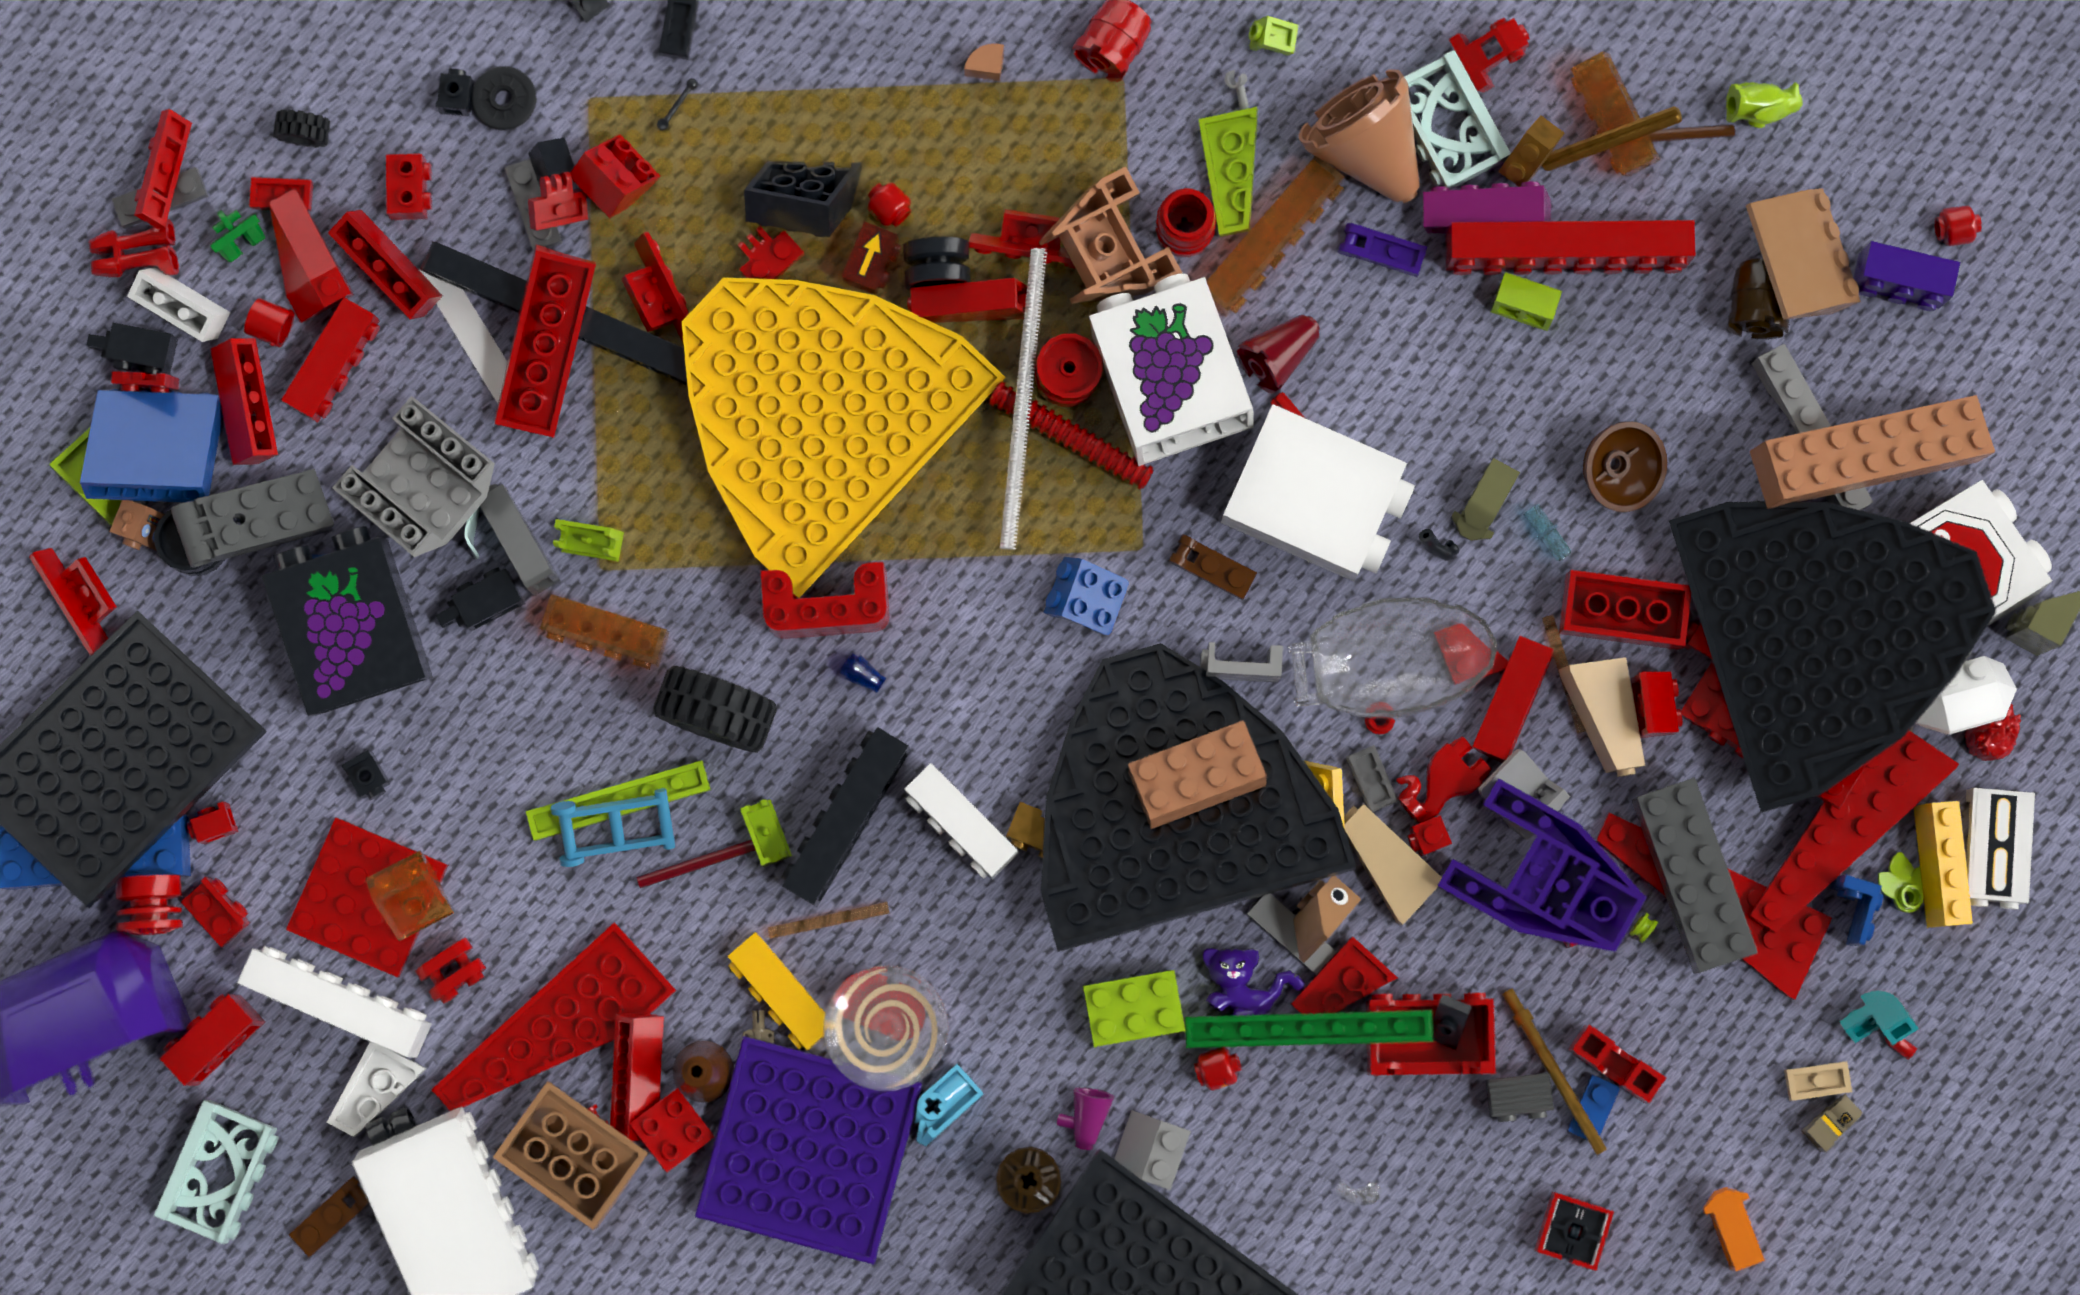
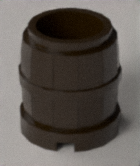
M1750 259L1741 262L1735 271L1733 288L1730 293L1732 301L1727 325L1729 332L1741 337L1742 331L1752 333L1751 339L1770 340L1783 337L1784 332H1789L1790 320H1783L1764 260Z

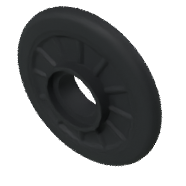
M509 66L495 67L483 73L475 82L471 93V104L476 117L486 126L496 130H511L524 124L531 117L537 100L536 90L531 79L519 69ZM508 91L512 94V100L508 105L501 106L496 103V96L499 92Z

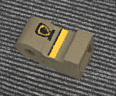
M1843 1094L1816 1116L1802 1130V1133L1820 1152H1827L1835 1144L1834 1142L1860 1118L1863 1112L1846 1094Z

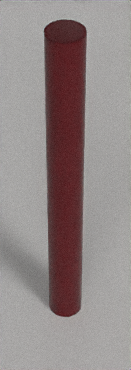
M752 839L638 876L637 882L641 889L756 851Z

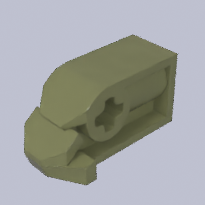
M1495 458L1491 460L1462 514L1454 511L1451 516L1461 536L1470 541L1492 538L1494 532L1488 530V527L1498 514L1520 474L1519 471Z

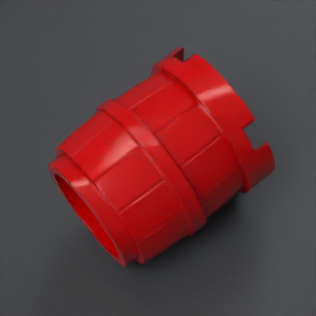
M1106 0L1097 13L1089 20V25L1083 36L1078 37L1072 49H1076L1073 54L1084 67L1094 74L1101 70L1107 74L1106 80L1120 82L1127 74L1131 62L1141 52L1143 44L1151 31L1150 25L1152 21L1142 8L1130 0Z
M1191 188L1179 189L1169 194L1162 201L1157 211L1155 233L1161 246L1164 248L1169 247L1172 254L1177 257H1191L1204 251L1213 239L1216 227V214L1212 203L1202 192ZM1186 219L1188 223L1193 224L1194 228L1189 229V233H1185L1180 229L1177 230L1176 225H1180L1181 221Z

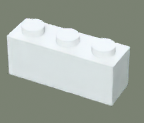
M156 267L139 270L127 295L130 299L202 342L218 339L230 314L226 309L171 276L164 274Z

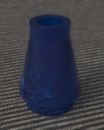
M851 653L839 672L845 676L844 680L868 688L875 693L880 690L886 680V677L881 675L861 654L857 656Z

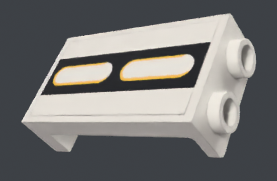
M1983 788L1966 790V802H1970L1966 867L1971 906L1988 907V902H1999L2000 908L2019 909V904L2029 903L2035 793Z

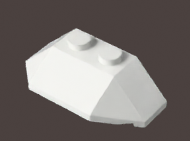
M1986 656L1968 660L1964 663L1955 679L1916 724L1949 735L2003 720L2006 717L2017 688L2003 663Z

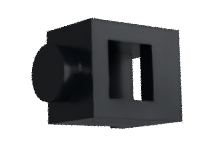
M449 69L448 74H440L438 100L436 101V108L440 114L470 117L471 93L474 81L471 76H466V71ZM451 86H459L456 93H450L449 88Z
M369 750L341 765L360 798L365 799L368 797L369 800H373L386 792L384 787L390 785L376 756ZM365 771H369L371 774V778L367 782L361 780V775Z

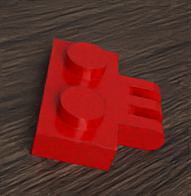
M570 172L561 173V177L559 174H553L550 178L548 176L540 178L541 196L528 199L530 229L538 231L588 220L587 196L581 188L573 189Z
M761 226L755 229L762 238L759 242L751 233L746 237L753 245L750 250L742 241L737 245L749 259L739 269L745 278L777 279L805 255L804 251L785 230L772 239Z

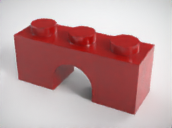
M1590 1024L1582 1027L1567 1049L1643 1103H1650L1666 1080L1664 1075L1642 1060H1638L1626 1053L1615 1044V1041Z

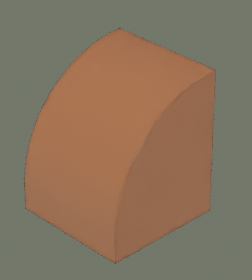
M987 44L977 48L966 61L964 68L965 76L1000 81L1005 53L1004 45Z

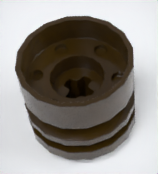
M1031 1146L1018 1148L1007 1154L999 1165L996 1176L998 1193L1004 1203L1013 1210L1023 1213L1039 1212L1050 1206L1058 1196L1061 1185L1060 1169L1054 1158L1043 1149ZM1031 1171L1035 1173L1034 1179L1038 1182L1036 1186L1030 1185L1026 1189L1023 1187L1024 1181L1020 1179V1176L1022 1174L1027 1175Z

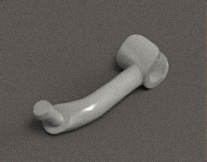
M1235 70L1229 71L1225 75V83L1230 88H1236L1240 110L1248 109L1249 104L1244 88L1247 82V75L1241 74L1238 77L1237 83L1234 79ZM1257 125V132H1259L1260 126Z

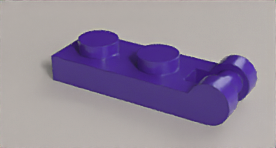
M1346 223L1344 229L1346 236L1344 242H1341L1339 245V254L1355 257L1418 277L1427 246L1354 223ZM1357 238L1366 239L1364 248L1355 246Z

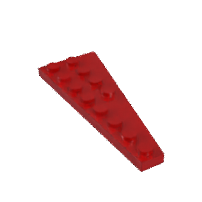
M1909 731L1901 740L1869 761L1840 809L1823 801L1752 909L1749 917L1771 932L1777 933L1958 767L1959 763Z
M1609 812L1595 841L1666 898L1641 827ZM1728 869L1758 951L1757 954L1742 958L1741 960L1755 969L1788 998L1795 1000L1832 917L1805 906L1777 933H1773L1749 917V914L1767 887Z

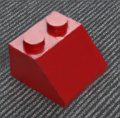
M1639 672L1630 680L1640 738L1675 735L1678 733V727H1682L1683 720L1681 710L1676 709L1675 697L1679 695L1677 679H1672L1671 672Z

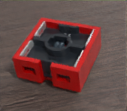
M1551 1192L1534 1251L1562 1260L1563 1256L1570 1258L1569 1262L1597 1271L1614 1211Z

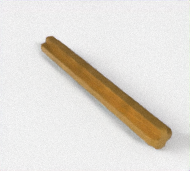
M1673 106L1557 149L1550 153L1542 167L1544 170L1551 171L1678 124L1682 121L1681 112L1678 107Z

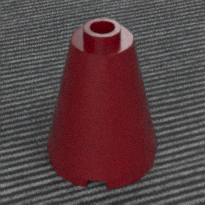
M1301 314L1249 338L1238 346L1240 348L1236 351L1239 363L1249 377L1253 373L1260 380L1256 384L1268 393H1275L1282 388L1319 339V324L1313 317Z

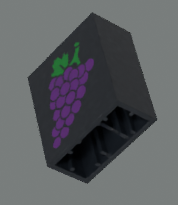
M367 526L351 529L332 536L336 551L317 558H312L308 545L278 553L273 556L277 571L261 575L307 716H317L433 678L388 539L378 537L371 540Z

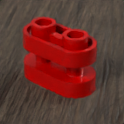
M467 937L454 943L415 970L421 982L430 978L435 986L428 991L434 1002L441 1000L445 1004L459 994L456 989L465 983L470 987L484 978L482 972L486 970V967L481 959L478 958L471 962L466 955L473 949ZM456 961L461 969L445 979L441 970Z

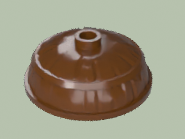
M1623 421L1608 426L1594 437L1584 455L1583 475L1591 495L1605 508L1617 512H1630L1644 507L1654 499L1665 481L1668 464L1666 449L1658 434L1642 423ZM1614 458V459H1615V464H1614V466L1611 468V467H1610V463H1611L1612 459Z

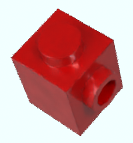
M1441 815L1409 828L1411 834L1407 835L1412 850L1414 852L1418 851L1420 857L1452 844Z

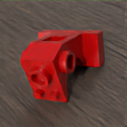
M1502 18L1494 22L1489 27L1491 31L1471 43L1467 36L1461 33L1449 39L1477 91L1486 92L1494 87L1487 74L1492 68L1505 60H1508L1511 64L1525 56V51L1529 44V35L1522 24H1517L1515 18L1509 21ZM1497 39L1503 51L1488 59L1482 47Z

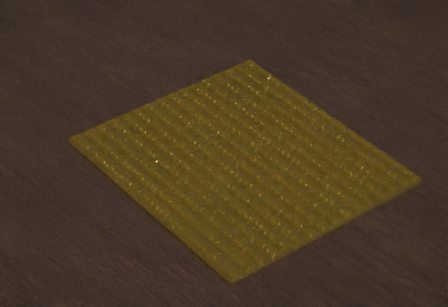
M1080 79L688 94L668 122L669 128L667 131H660L657 127V122L659 119L665 118L681 94L591 98L588 101L589 149L621 134L661 176L628 209L611 218H608L590 199L592 261L596 262L592 279L593 309L647 332L621 280L625 274L645 268L634 243L642 233L647 231L652 239L658 243L660 255L665 265L670 268L673 274V282L678 292L684 296L689 313L722 278H745L739 269L749 259L737 245L742 241L750 250L753 245L746 237L751 233L758 242L762 238L755 230L759 225L745 221L744 189L767 161L804 162L807 167L823 166V162H835V167L851 168V162H862V170L852 208L830 237H817L800 231L790 232L784 228L761 226L772 239L785 230L805 253L802 258L777 279L799 280L871 294L908 311L907 300L911 297V291L905 288L904 271L912 266L904 262L903 244L906 242L927 237L963 238L969 243L971 233L1001 237L1005 209L1061 218L1090 186L1124 167L1128 170L1124 81ZM893 182L911 199L910 209L912 212L898 227L893 225L890 227L883 226L867 210L870 200L867 195L878 183L884 186L887 183ZM1128 201L1117 208L1130 230V206ZM880 230L882 255L875 253L866 277L857 275L867 249L861 246ZM969 248V259L962 263L970 268L971 282L1016 278L1025 285L1028 283L1030 257L1022 256L1020 259H1012L1004 256V253L992 251L991 254H981L976 252L974 248ZM1052 261L1049 264L1043 265L1045 269L1042 270L1045 273L1042 274H1045V276H1042L1044 280L1041 281L1044 284L1041 285L1044 287L1040 288L1043 289V291H1040L1043 295H1040L1042 299H1039L1042 300V302H1039L1042 306H1039L1041 310L1038 311L1041 314L1038 313L1040 317H1037V319H1040V321H1037L1040 325H1037L1039 328H1036V330H1039V332H1036L1038 336H1035L1038 338V340H1035L1038 343H1035L1037 347H1034L1037 349V351H1034L1037 354L1033 355L1036 356V358H1033L1036 361L1041 348L1051 338L1060 334H1078L1088 338L1095 345L1089 316L1099 313L1097 305L1102 300L1071 303L1069 299L1087 288L1076 268L1066 267L1061 262ZM1024 319L935 323L963 336L1006 377L1003 380L1006 382V387L1013 386L1016 392ZM674 324L648 332L684 348ZM594 346L598 526L610 527L624 532L619 562L599 559L600 568L604 571L762 565L753 556L708 473L688 396V387ZM1064 368L1065 372H1067V373H1072V372H1073L1072 369L1066 370V369ZM1104 368L1094 394L1086 402L1074 407H1060L1048 402L1039 393L1035 382L1031 381L1033 382V384H1030V386H1033V388H1030L1033 391L1030 392L1032 396L1030 395L1032 397L1031 401H1039L1038 405L1042 406L1044 404L1047 406V410H1055L1057 416L1062 414L1064 420L1069 418L1071 424L1075 425L1078 423L1080 429L1086 428L1088 429L1087 433H1095L1098 439L1100 437L1104 438L1106 444L1111 442L1112 447H1120V451L1122 453L1127 451L1129 453L1128 456L1131 458L1135 456ZM991 393L834 562L1139 551L1143 548L1141 490L1137 489L1136 484L1129 485V480L1127 479L1122 481L1120 475H1112L1113 471H1105L1104 466H1096L1097 462H1089L1088 457H1080L1078 451L1073 453L1071 447H1063L1064 443L1060 442L1057 444L1055 438H1047L1046 433L1040 434L1039 429H1031L1029 424L1026 426L1029 428L1026 429L1028 433H1025L1028 437H1025L1027 440L1024 441L1027 442V444H1024L1027 447L1024 448L1026 452H1023L1026 455H1023L1025 459H1022L1025 461V463H1022L1025 465V467H1022L1024 470L1021 471L1024 474H1021L1023 478H1020L1023 480V482H1020L1023 485H1020L1022 489H1019V491H1022V493H1019V495L1022 496L1018 497L1021 499L1018 501L1021 503L1018 504L1020 508H1017L1020 510V512H1017L1020 515L1016 516L1019 518L1016 519V521H1019V523H1016L1018 527H1015L1018 529V531H1015L1018 534L1014 535L1017 536V538H1014V540H1017V542H1014L1016 546H1013L1016 549H1000L1014 415L1008 416L1006 410L1000 411L997 405H989Z

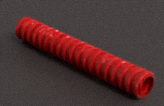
M1004 381L999 383L989 399V405H997L1000 411L1006 410L1008 416L1014 414L1016 401L1014 387H1006V382ZM1037 400L1028 403L1031 405V407H1028L1031 411L1028 410L1030 414H1027V416H1030V418H1027L1029 422L1026 423L1031 425V429H1039V433H1046L1047 438H1055L1057 444L1060 442L1064 443L1063 447H1071L1073 453L1078 451L1080 457L1086 456L1089 462H1097L1096 466L1100 467L1102 465L1105 467V471H1113L1112 475H1120L1122 481H1125V479L1129 480V485L1136 484L1138 490L1144 489L1154 472L1153 466L1147 467L1145 464L1138 466L1135 456L1129 457L1127 451L1122 453L1120 447H1112L1111 442L1106 444L1104 438L1100 437L1098 439L1095 433H1087L1088 429H1080L1078 423L1075 425L1071 424L1069 418L1064 420L1062 414L1057 416L1055 410H1047V406L1044 404L1042 406L1038 405L1039 401Z

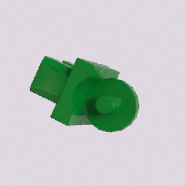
M221 209L217 212L221 221L212 226L217 234L225 228L229 231L212 242L210 246L215 253L219 251L231 263L243 254L234 242L236 238L244 234L250 244L255 246L264 240L266 236L258 224L260 219L255 213L234 226L233 223L242 217L240 213L235 210L227 216Z

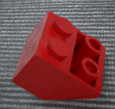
M621 134L585 151L570 172L572 180L608 218L628 209L661 177L651 164Z

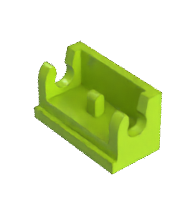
M1505 272L1491 313L1548 331L1554 319L1562 291Z
M555 520L554 527L560 531L561 535L559 540H553V545L556 548L562 549V553L619 562L624 535L623 531L610 527Z
M764 799L755 805H747L740 808L763 867L792 857L771 799Z

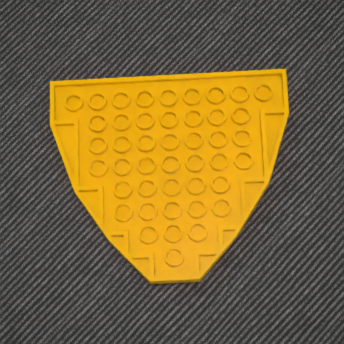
M722 278L682 321L688 396L708 473L753 556L768 570H782L786 572L792 580L793 594L798 598L805 593L995 390L996 386L1006 378L963 336L925 318L918 317V315L875 295L799 280Z

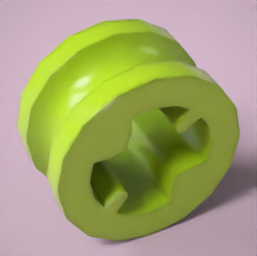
M1645 912L1629 934L1632 936L1637 935L1639 937L1638 941L1643 943L1655 929L1658 921L1656 919L1650 920L1649 914Z

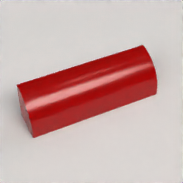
M1519 636L1472 747L1475 750L1501 763L1512 754L1553 658L1554 649Z
M640 1013L616 1014L610 1126L631 1141L641 1139L629 1123L660 1101L664 1016Z

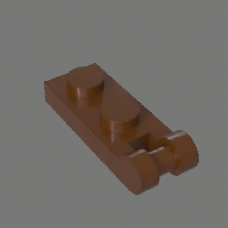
M1182 534L1178 541L1180 545L1176 553H1172L1168 561L1215 587L1244 600L1257 572ZM1190 551L1199 554L1194 563L1186 559Z
M355 1176L346 1181L339 1190L289 1234L309 1258L370 1204L366 1193L360 1188V1182ZM348 1194L356 1201L352 1207L344 1201Z

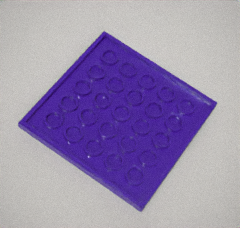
M743 1036L695 1217L875 1265L923 1083L911 1080L902 1085L888 1088V1086L897 1084L905 1079L885 1073L865 1072L851 1064Z

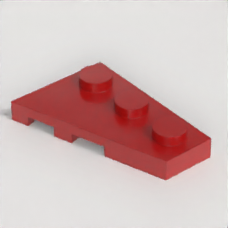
M1351 936L1290 1005L1300 1014L1336 1013L1398 977L1358 940Z

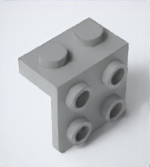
M1521 749L1515 750L1478 790L1479 794L1486 801L1499 778L1556 811H1559L1570 798L1567 792L1549 780ZM1498 814L1510 829L1526 840H1529L1534 835L1532 832Z

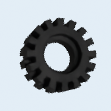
M294 110L277 111L273 137L288 144L293 143L296 146L325 147L328 143L331 121L328 118L314 115L311 112L304 113V111L300 110L298 112Z

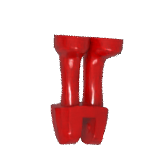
M167 219L166 226L160 229L153 227L125 236H118L116 231L112 230L88 241L90 253H114L113 258L98 259L91 262V274L116 278L121 277L125 270L146 266H156L166 275H177L179 273L178 257L175 250L171 247L176 244L175 228L170 219ZM150 245L163 246L144 252L124 254V250Z

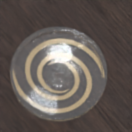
M896 966L872 967L851 976L834 993L825 1014V1043L834 1064L850 1080L873 1090H898L919 1082L938 1064L948 1040L947 1012L937 991L920 975Z

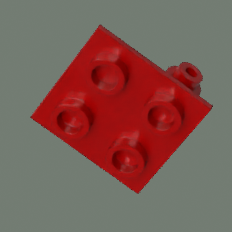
M678 1088L629 1123L666 1173L715 1137Z

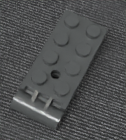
M315 469L195 499L194 502L181 503L170 509L191 568L326 533L334 526ZM233 518L238 519L241 525L236 524Z

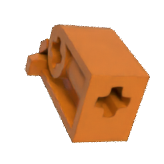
M1724 1187L1713 1191L1703 1207L1704 1215L1710 1214L1730 1270L1739 1271L1761 1263L1765 1259L1743 1204V1201L1750 1199L1748 1193Z

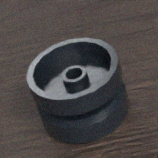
M927 237L911 240L903 244L904 262L912 266L904 271L905 288L907 290L917 287L971 282L970 268L962 264L969 259V243L967 240L957 237Z
M171 510L167 511L158 521L154 532L155 548L160 558L178 572L189 576H203L217 570L225 561L223 559L191 568Z

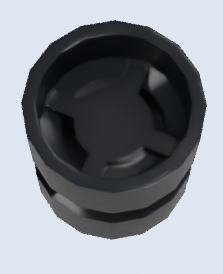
M407 1106L390 1113L389 1119L380 1117L366 1124V1130L372 1146L416 1127L412 1112Z

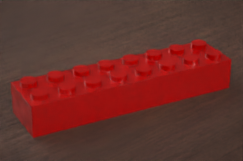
M1695 220L1451 222L1445 235L1446 271H1453L1454 275H1469L1472 273V270H1483L1485 275H1498L1502 273V270H1514L1516 275L1531 274L1532 270H1544V274L1548 275L1560 274L1562 270H1574V274L1592 273V269H1604L1605 274H1618L1622 272V269H1634L1636 274L1651 273L1652 269H1664V273L1669 274L1680 273L1682 269H1686L1696 256Z

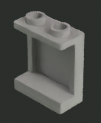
M1209 642L1207 649H1202L1200 667L1206 670V676H1215L1222 680L1278 683L1282 676L1283 646L1271 645L1269 647L1267 663L1217 661L1215 660V642Z

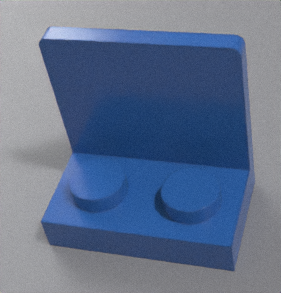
M1849 875L1838 876L1831 883L1829 889L1838 891L1837 897L1849 901L1858 900L1846 945H1865L1866 941L1871 940L1874 933L1875 924L1871 923L1874 912L1880 910L1883 902V894L1880 893L1882 886Z

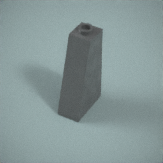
M497 484L489 486L487 498L480 507L526 589L536 596L561 580L507 488L503 484L497 486Z

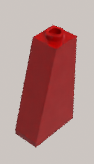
M1005 278L910 288L911 297L907 300L908 311L933 323L1025 319L1024 309L1026 308V293L1028 292H1026L1027 285L1018 279Z

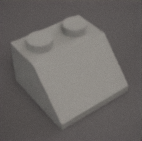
M1131 1110L1115 1160L1143 1181L1171 1190L1191 1131Z

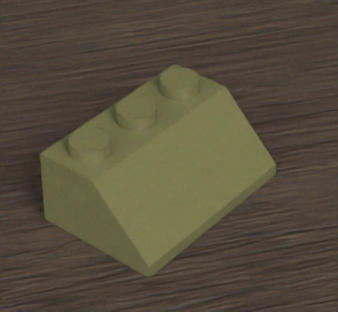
M2080 591L2044 600L2033 606L2030 605L2024 610L2021 609L2018 614L2013 613L2005 626V629L2009 630L2005 639L2036 656L2060 647L2080 611Z

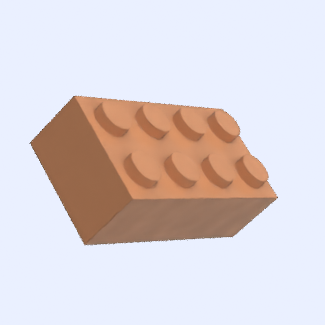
M1244 720L1128 764L1130 778L1151 829L1266 786V774Z

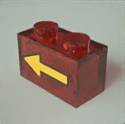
M864 221L841 276L843 283L877 296L879 288L884 290L890 277V272H887L891 261L896 262L902 245L898 244V234Z

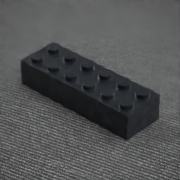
M879 727L875 729L874 733L869 730L860 744L861 749H863L858 759L853 756L844 771L847 778L842 785L836 784L828 798L832 802L827 811L821 810L813 822L816 830L811 838L804 837L797 849V852L800 854L795 865L790 862L781 876V879L784 880L782 887L816 907L820 904L911 752L909 745Z

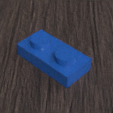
M1591 1075L1579 1102L1600 1136L1621 1087ZM1573 1116L1567 1131L1587 1140Z

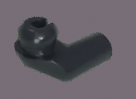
M1424 529L1419 534V539L1426 550L1445 561L1453 560V556L1457 555L1460 551L1459 547L1452 540H1448L1442 545L1430 529Z

